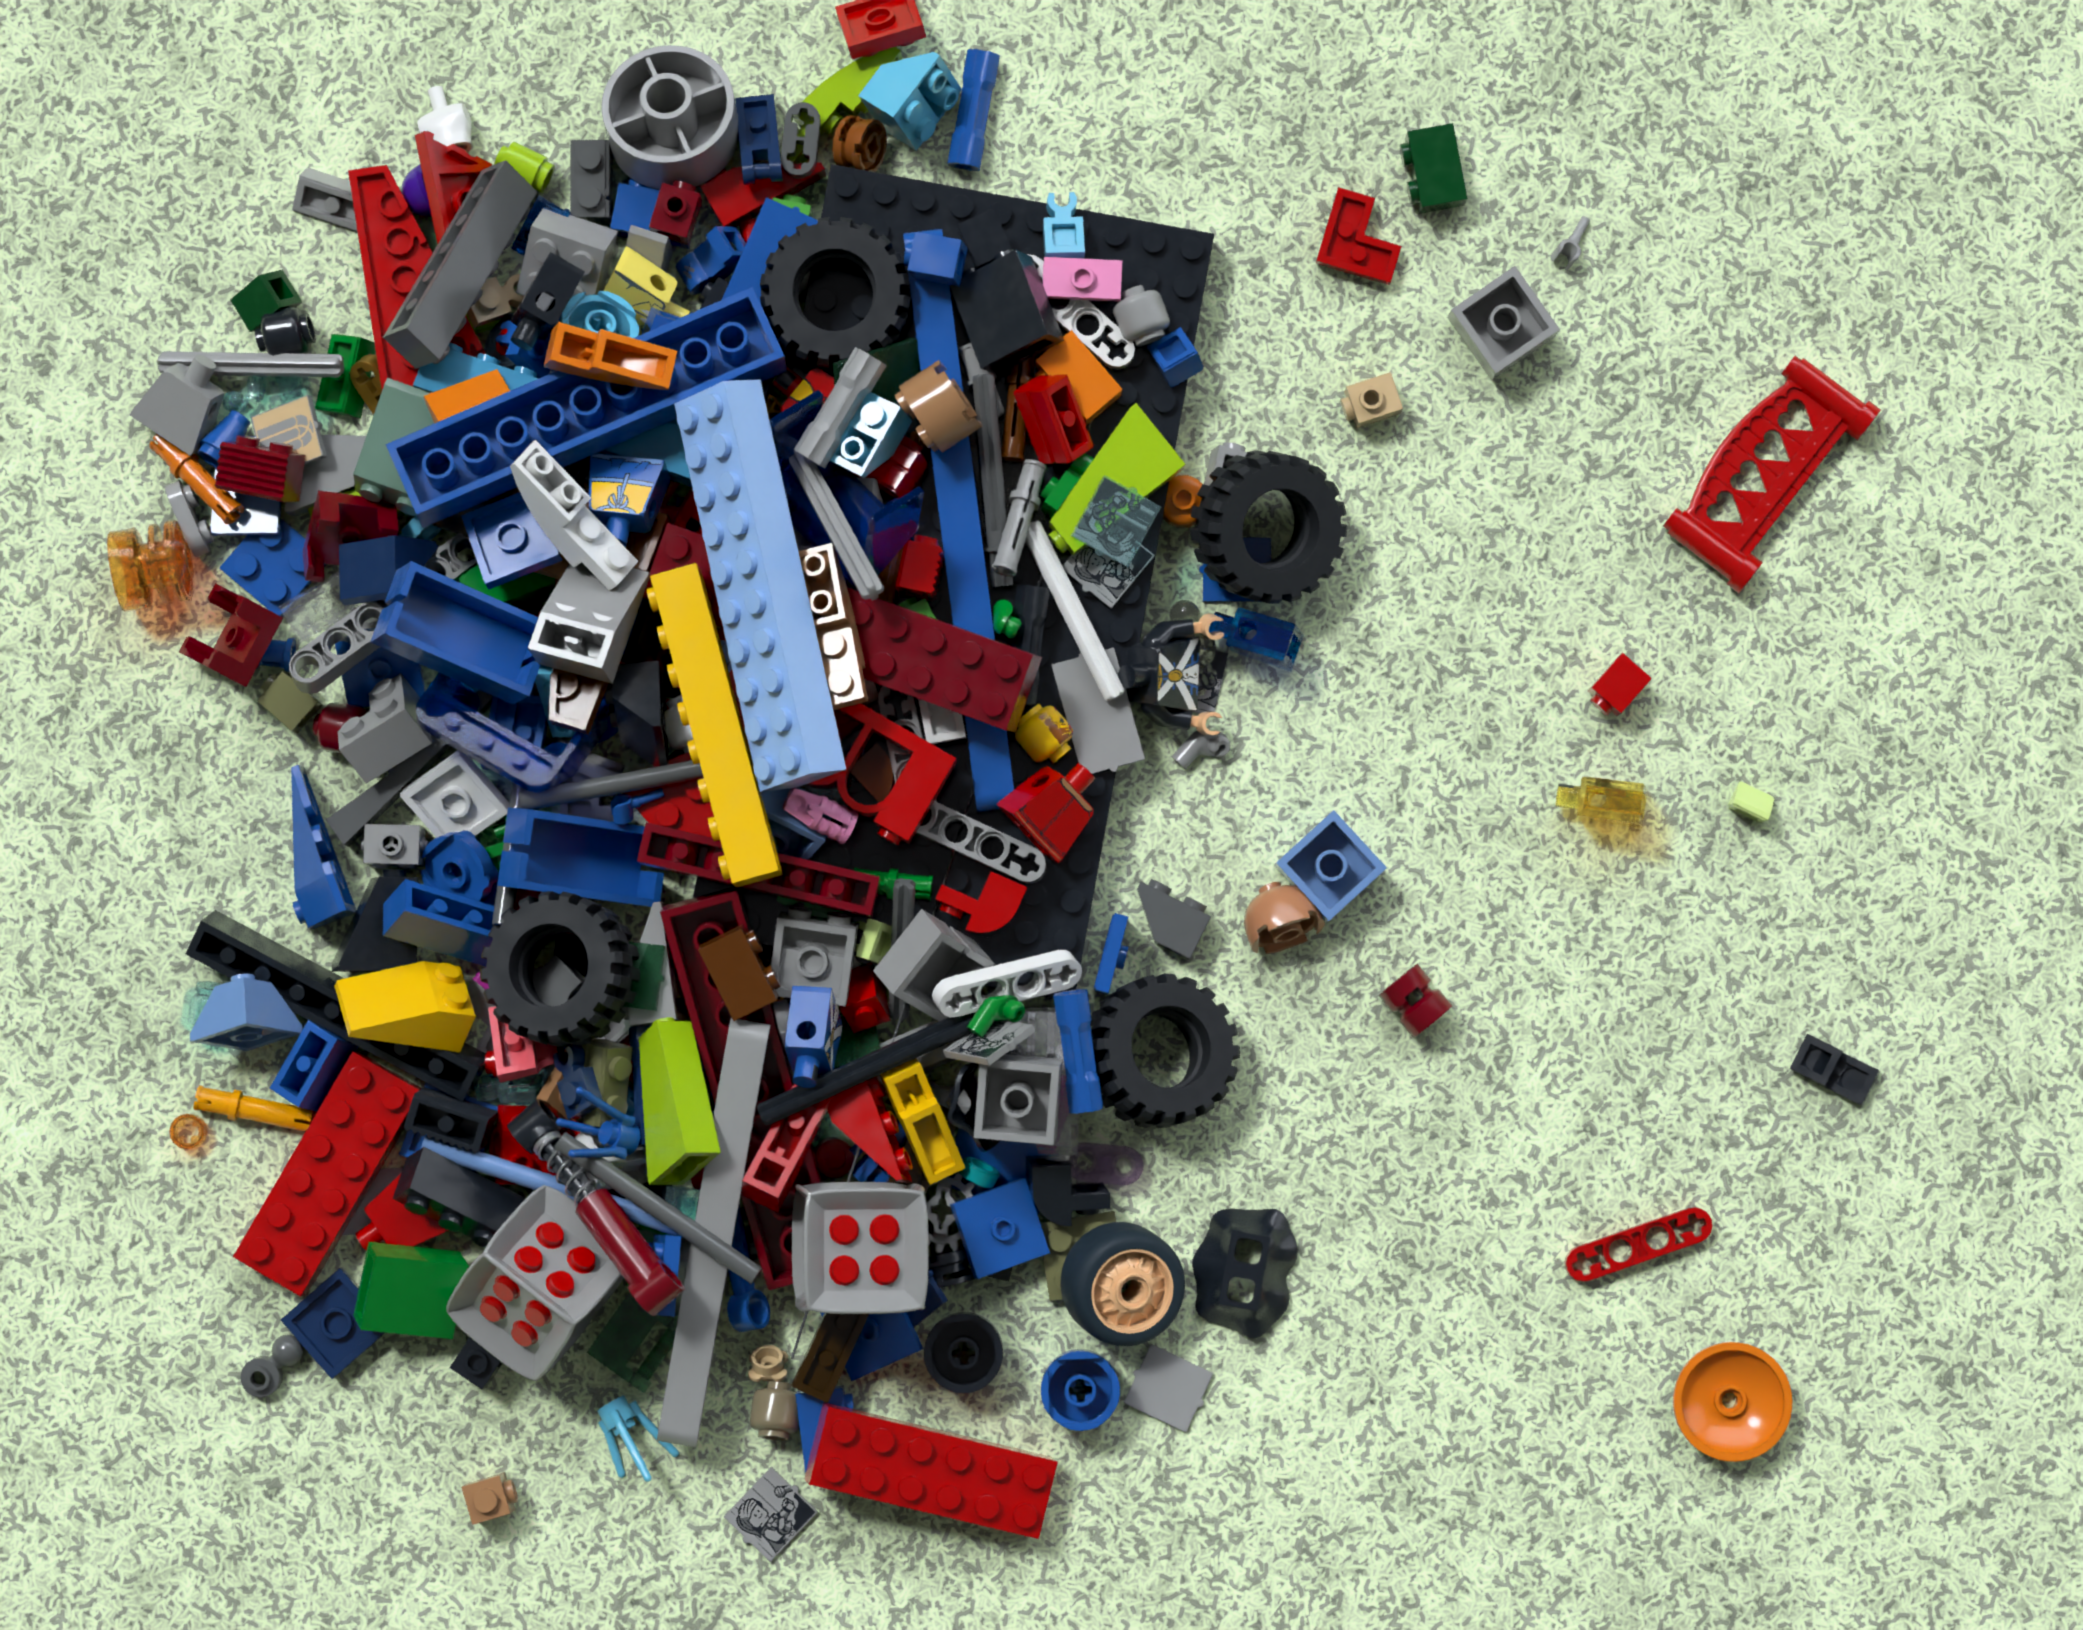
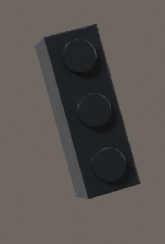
M423 1147L406 1158L392 1199L404 1204L408 1211L414 1214L426 1215L438 1221L442 1228L454 1232L459 1231L471 1237L472 1241L478 1246L486 1248L493 1235L525 1200V1197Z

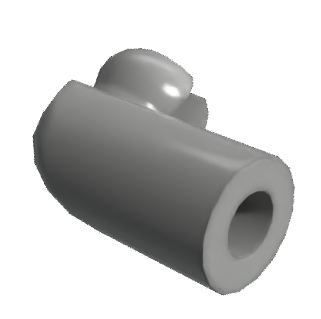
M1195 731L1171 757L1186 770L1198 755L1225 756L1230 751V741L1222 732L1217 735H1203Z

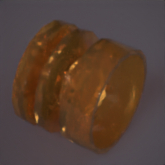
M176 520L166 521L163 533L159 525L156 523L150 524L147 543H144L138 529L135 527L109 532L107 536L109 567L114 590L124 612L151 608L153 604V589H157L165 605L173 603L174 591L180 602L192 600L193 562L189 546Z

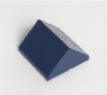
M396 535L340 544V601L346 606L385 600L396 570L410 561L424 566L438 549V545L435 541Z

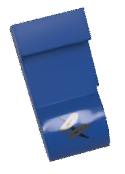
M715 226L705 235L707 239L701 245L677 262L676 270L691 295L702 293L709 281L715 283L718 277L725 279L734 272L746 245L736 227ZM730 242L736 246L737 251H734Z

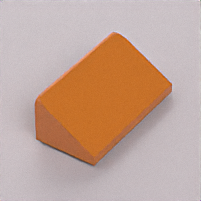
M498 369L424 395L423 398L434 423H437L509 392L510 389Z

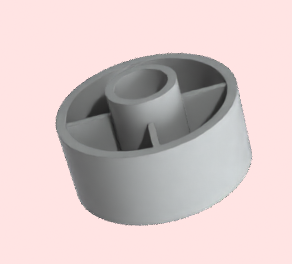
M675 45L646 49L623 62L611 75L606 84L601 107L611 152L616 163L624 173L639 184L660 190L662 182L672 185L673 181L677 180L696 187L714 178L732 159L739 142L738 113L733 88L723 68L703 52Z

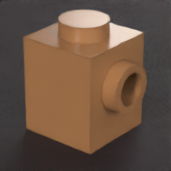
M505 1472L469 1482L461 1487L472 1525L511 1514L515 1511L514 1503L518 1502L517 1491L513 1480L506 1479Z

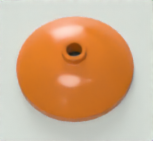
M1723 1342L1701 1350L1685 1364L1674 1387L1673 1410L1682 1434L1697 1450L1718 1460L1745 1461L1764 1454L1780 1440L1786 1431L1792 1413L1791 1387L1781 1366L1763 1350L1745 1343ZM1726 1393H1733L1736 1397V1402L1732 1407L1727 1408L1723 1405L1722 1398Z

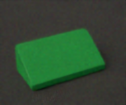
M331 334L327 354H339L343 357L344 373L338 378L322 377L315 409L361 418L364 400L350 379V370L365 355H375L374 342L362 337ZM365 371L366 375L370 378L371 371Z

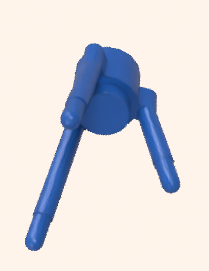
M577 1087L576 1093L614 1119L605 1121L600 1128L561 1118L557 1119L556 1124L560 1127L598 1136L599 1142L605 1147L570 1150L568 1152L569 1157H615L625 1160L627 1155L632 1154L637 1149L640 1142V1129L634 1124L635 1117L623 1114L582 1087Z

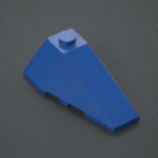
M296 765L291 767L294 889L298 899L293 902V908L300 924L306 922L308 928L316 929L355 914L356 907L305 768Z

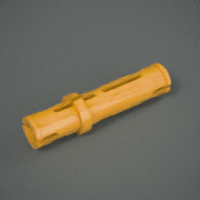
M199 1085L195 1098L198 1099L194 1101L193 1107L194 1110L227 1115L228 1120L232 1121L241 1118L306 1132L312 1122V1118L315 1116V1111L245 1096L243 1091L234 1089L233 1093L206 1088L202 1085Z

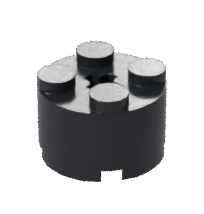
M957 1312L942 1318L930 1331L924 1346V1361L928 1373L939 1385L955 1393H972L987 1386L999 1372L1003 1360V1342L998 1330L988 1319L972 1312ZM959 1342H966L968 1348L975 1349V1354L969 1356L967 1363H961L959 1356H953V1350L959 1348Z

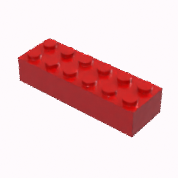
M352 1051L234 1253L233 1258L300 1297L308 1295L405 1129L404 1125L412 1098L422 1088L366 1055Z
M823 1402L804 1480L809 1485L1039 1539L1058 1461L1050 1456Z

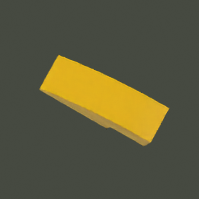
M915 1058L880 1074L879 1076L928 1183L931 1185L965 1169L944 1114L933 1095L918 1059Z

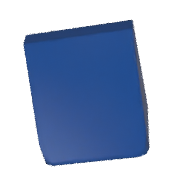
M1181 327L1147 346L1170 387L1178 385L1204 368L1197 350Z

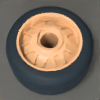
M1112 1222L1090 1230L1074 1244L1063 1264L1060 1287L1066 1309L1074 1321L1098 1340L1111 1345L1134 1346L1154 1339L1165 1331L1176 1318L1184 1298L1185 1276L1178 1256L1163 1239L1137 1224ZM1131 1280L1129 1287L1121 1293L1123 1285Z

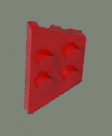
M423 131L414 136L438 244L481 170L492 166V163L478 156H470L466 150L455 144L446 146L434 140L433 133Z

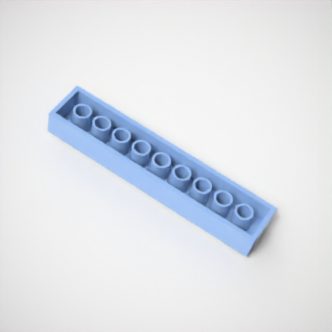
M761 380L722 381L675 403L677 422L684 446L685 459L688 464L694 500L702 528V537L705 542L711 578L714 583L719 614L723 624L728 655L731 661L736 692L740 702L759 792L797 788L846 770V765Z

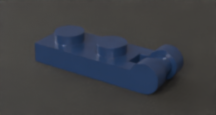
M774 94L735 98L744 185L755 184V180L771 179V182L783 181ZM769 160V163L753 164L754 161Z

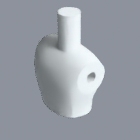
M431 87L428 90L433 111L418 120L420 133L429 131L434 134V140L446 146L455 144L469 152L472 149V125L467 108L463 103L447 105L443 87Z

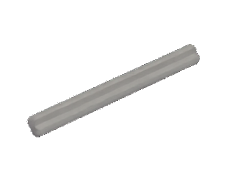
M164 351L158 356L157 360L158 370L160 373H163L167 368L177 363L189 367L196 355H202L216 364V369L212 375L338 378L344 373L345 368L344 359L339 354L282 353L272 356L268 353Z
M794 451V455L789 458V464L863 599L876 600L878 595L883 592V585L817 464Z

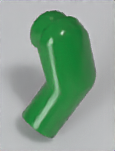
M1011 995L989 997L984 1000L966 1028L978 1037L983 1038L994 1021L1010 1020L1011 1022H1018L1025 1014V1006L1016 997Z

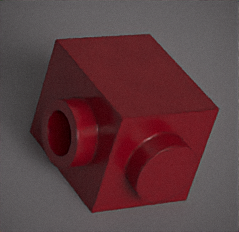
M674 180L672 185L662 182L649 224L650 231L668 236L671 241L689 246L702 204L700 193L695 192L696 187Z

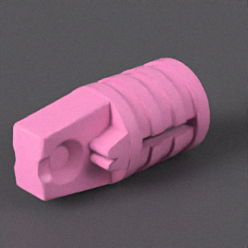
M791 788L782 807L789 814L806 824L807 828L814 829L832 840H837L840 844H844L848 840L858 819V812L850 810L848 807L840 805L824 795L820 796L797 788ZM825 814L829 817H832L842 822L843 824L841 826L833 821H830L822 817V815Z

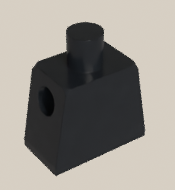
M549 253L511 319V322L517 326L511 337V341L516 346L531 351L538 338L546 340L585 271L556 254Z

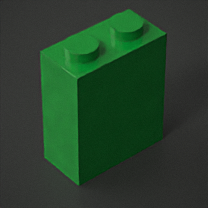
M368 1242L353 1314L360 1330L453 1339L457 1324L448 1315L446 1307L452 1292L469 1268V1265L460 1251Z

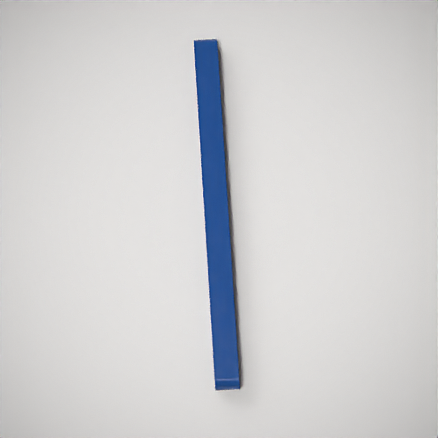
M942 229L919 231L920 233L943 236ZM915 232L903 233L905 249L908 242L913 243ZM908 272L920 370L922 371L940 360L947 368L945 373L949 379L954 378L963 391L949 284L915 279ZM967 436L944 452H941L939 449L934 452L931 449L953 625L995 640L969 436ZM965 716L977 812L998 810L1000 808L996 804L1014 790L1007 731Z

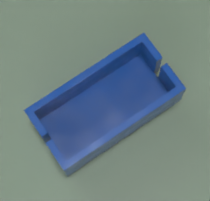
M412 561L396 570L385 603L389 604V606L381 611L370 643L513 705L530 696L540 664L535 662L536 660L528 650V646L539 617Z
M508 807L503 843H509L510 850L502 851L497 886L537 892L553 891L558 894L568 892L587 899L652 907L654 902H660L664 873L640 870L641 864L637 862L645 826L616 824L612 821Z

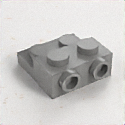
M789 906L788 912L781 911L777 917L771 966L781 984V987L776 989L778 996L791 998L793 986L832 988L837 1005L846 1006L852 965L855 960L859 923L851 922V915L842 912H828L827 918L811 916L812 909L802 906Z

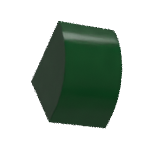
M283 269L258 275L230 299L249 332L261 328V318L264 314H272L288 307H297L302 303Z

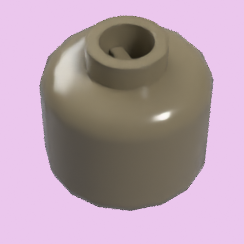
M769 1381L767 1388L758 1389L754 1392L750 1426L758 1431V1437L768 1440L787 1441L789 1440V1435L799 1431L796 1392L791 1391L790 1383Z

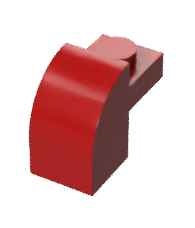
M991 871L978 900L945 885H941L935 900L942 903L939 910L961 919L964 913L971 915L965 928L966 931L989 933L1000 929L1013 918L1027 887Z

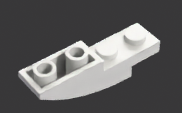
M534 440L510 466L526 505L546 536L573 567L582 562L609 591L612 590L637 564L638 560L585 506L591 497Z

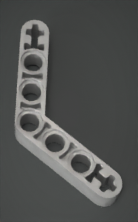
M883 686L878 694L880 713L887 719H897L896 710L893 705L886 704V700L892 698V691L895 690ZM900 692L901 696H907V700L901 702L903 715L907 717L912 714L913 719H900L894 723L903 728L913 730L917 736L924 739L915 697ZM886 740L896 783L912 754ZM936 799L930 808L932 811L931 820L928 824L920 826L916 834L1021 883H1036L1042 879L1046 872L1045 857L1035 847L937 803ZM957 821L963 822L968 828L967 837L958 843L949 841L946 837V829L949 824ZM990 838L999 839L1004 845L1003 853L997 859H987L982 854V845ZM1011 846L1019 848L1014 854L1023 860H1027L1030 855L1035 856V864L1039 867V870L1037 872L1030 871L1025 876L1021 874L1022 867L1013 861L1010 862L1009 869L1003 867L1010 857Z

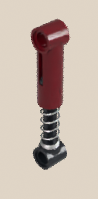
M539 1099L534 1100L507 1124L508 1130L530 1154L536 1153L540 1160L547 1162L548 1171L556 1174V1181L565 1186L566 1195L574 1197V1205L577 1207L575 1210L576 1215L629 1284L628 1289L632 1296L646 1312L656 1316L685 1290L684 1285L676 1274L658 1258L607 1189H596L594 1186L596 1181H590L585 1169H581L578 1164L554 1149L561 1138L560 1130L563 1127L556 1124L558 1118L547 1105Z

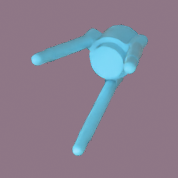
M623 1395L597 1410L602 1419L598 1424L605 1435L618 1476L623 1478L625 1470L614 1434L615 1436L620 1435L643 1479L649 1482L652 1477L628 1430L636 1425L633 1420L634 1417L656 1440L658 1428L641 1411L636 1400L628 1403ZM658 1441L673 1457H678L679 1451L671 1443Z

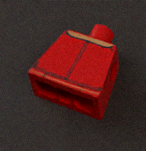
M1077 763L1065 777L1046 766L1001 799L996 805L1042 854L1059 863L1093 815L1094 809L1081 794L1095 780V777L1080 763Z

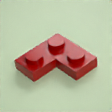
M1338 187L1316 264L1390 285L1402 246L1365 235L1375 202L1374 197Z

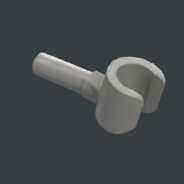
M1582 216L1572 235L1568 239L1563 240L1551 254L1553 262L1559 254L1567 257L1568 264L1565 270L1569 269L1581 254L1578 244L1590 222L1589 218Z

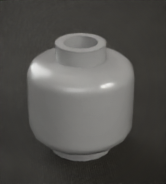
M1143 285L1123 291L1121 293L1123 300L1119 301L1113 308V314L1123 338L1127 341L1135 342V345L1140 347L1165 337L1164 330L1170 325V318L1160 293L1155 290L1145 291Z

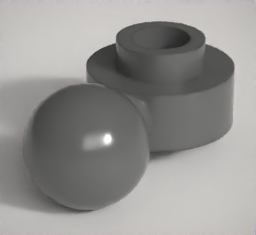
M280 1336L272 1345L271 1357L258 1356L245 1364L241 1371V1383L247 1393L255 1397H266L280 1387L283 1380L282 1367L295 1365L303 1355V1346L295 1336ZM256 1371L262 1372L265 1375L266 1381L264 1384H258L255 1381L254 1374Z

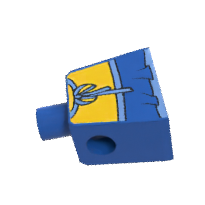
M593 454L590 456L589 496L591 499L589 500V510L624 547L627 545L629 532L648 533L652 529L671 480L665 461L604 454Z

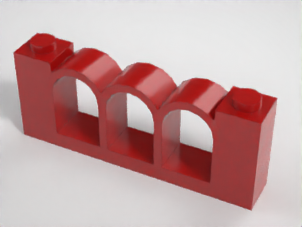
M731 669L729 675L745 731V725L740 707V702L736 692V684L733 675V670ZM861 703L835 710L862 725L863 729L844 760L846 770L806 785L816 789L832 788L838 785V791L842 800L849 809L865 817L876 816L874 824L880 827L877 833L879 836L897 846L901 840L910 844L955 767L957 759ZM875 733L909 752L912 756L889 795L875 805H863L857 803L849 796L847 780L869 739Z

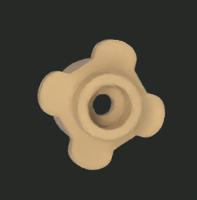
M764 1345L758 1347L750 1354L749 1361L752 1363V1369L748 1371V1377L751 1381L774 1380L779 1382L787 1377L784 1364L788 1361V1355L778 1347Z

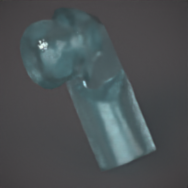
M248 376L246 387L239 392L233 390L224 395L223 407L227 411L234 410L245 415L264 399L267 376Z

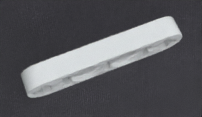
M1029 255L1033 258L1035 266L1038 267L1037 271L1043 282L1044 261L1035 255ZM1070 299L1069 304L1064 309L1056 310L1052 308L1057 324L1067 332L1072 330L1088 350L1110 369L1119 370L1126 368L1132 362L1135 351L1133 341L1125 340L1120 328L1088 300ZM1087 314L1096 317L1099 322L1097 332L1089 336L1081 334L1076 327L1078 319ZM1106 328L1112 331V333L1107 335V339L1116 346L1121 342L1126 345L1124 348L1126 357L1124 359L1118 356L1113 360L1108 357L1110 348L1103 342H1101L1099 348L1093 345L1102 337Z
M1056 950L947 977L935 986L932 998L933 1002L945 1016L950 1018L977 1012L984 1000L989 997L1011 995L1016 997L1018 1001H1023L1067 990L1078 983L1082 975V967L1069 951ZM1034 972V977L1028 984L1024 986L1017 985L1019 978L1024 973ZM998 981L997 987L992 993L981 995V989L986 983Z

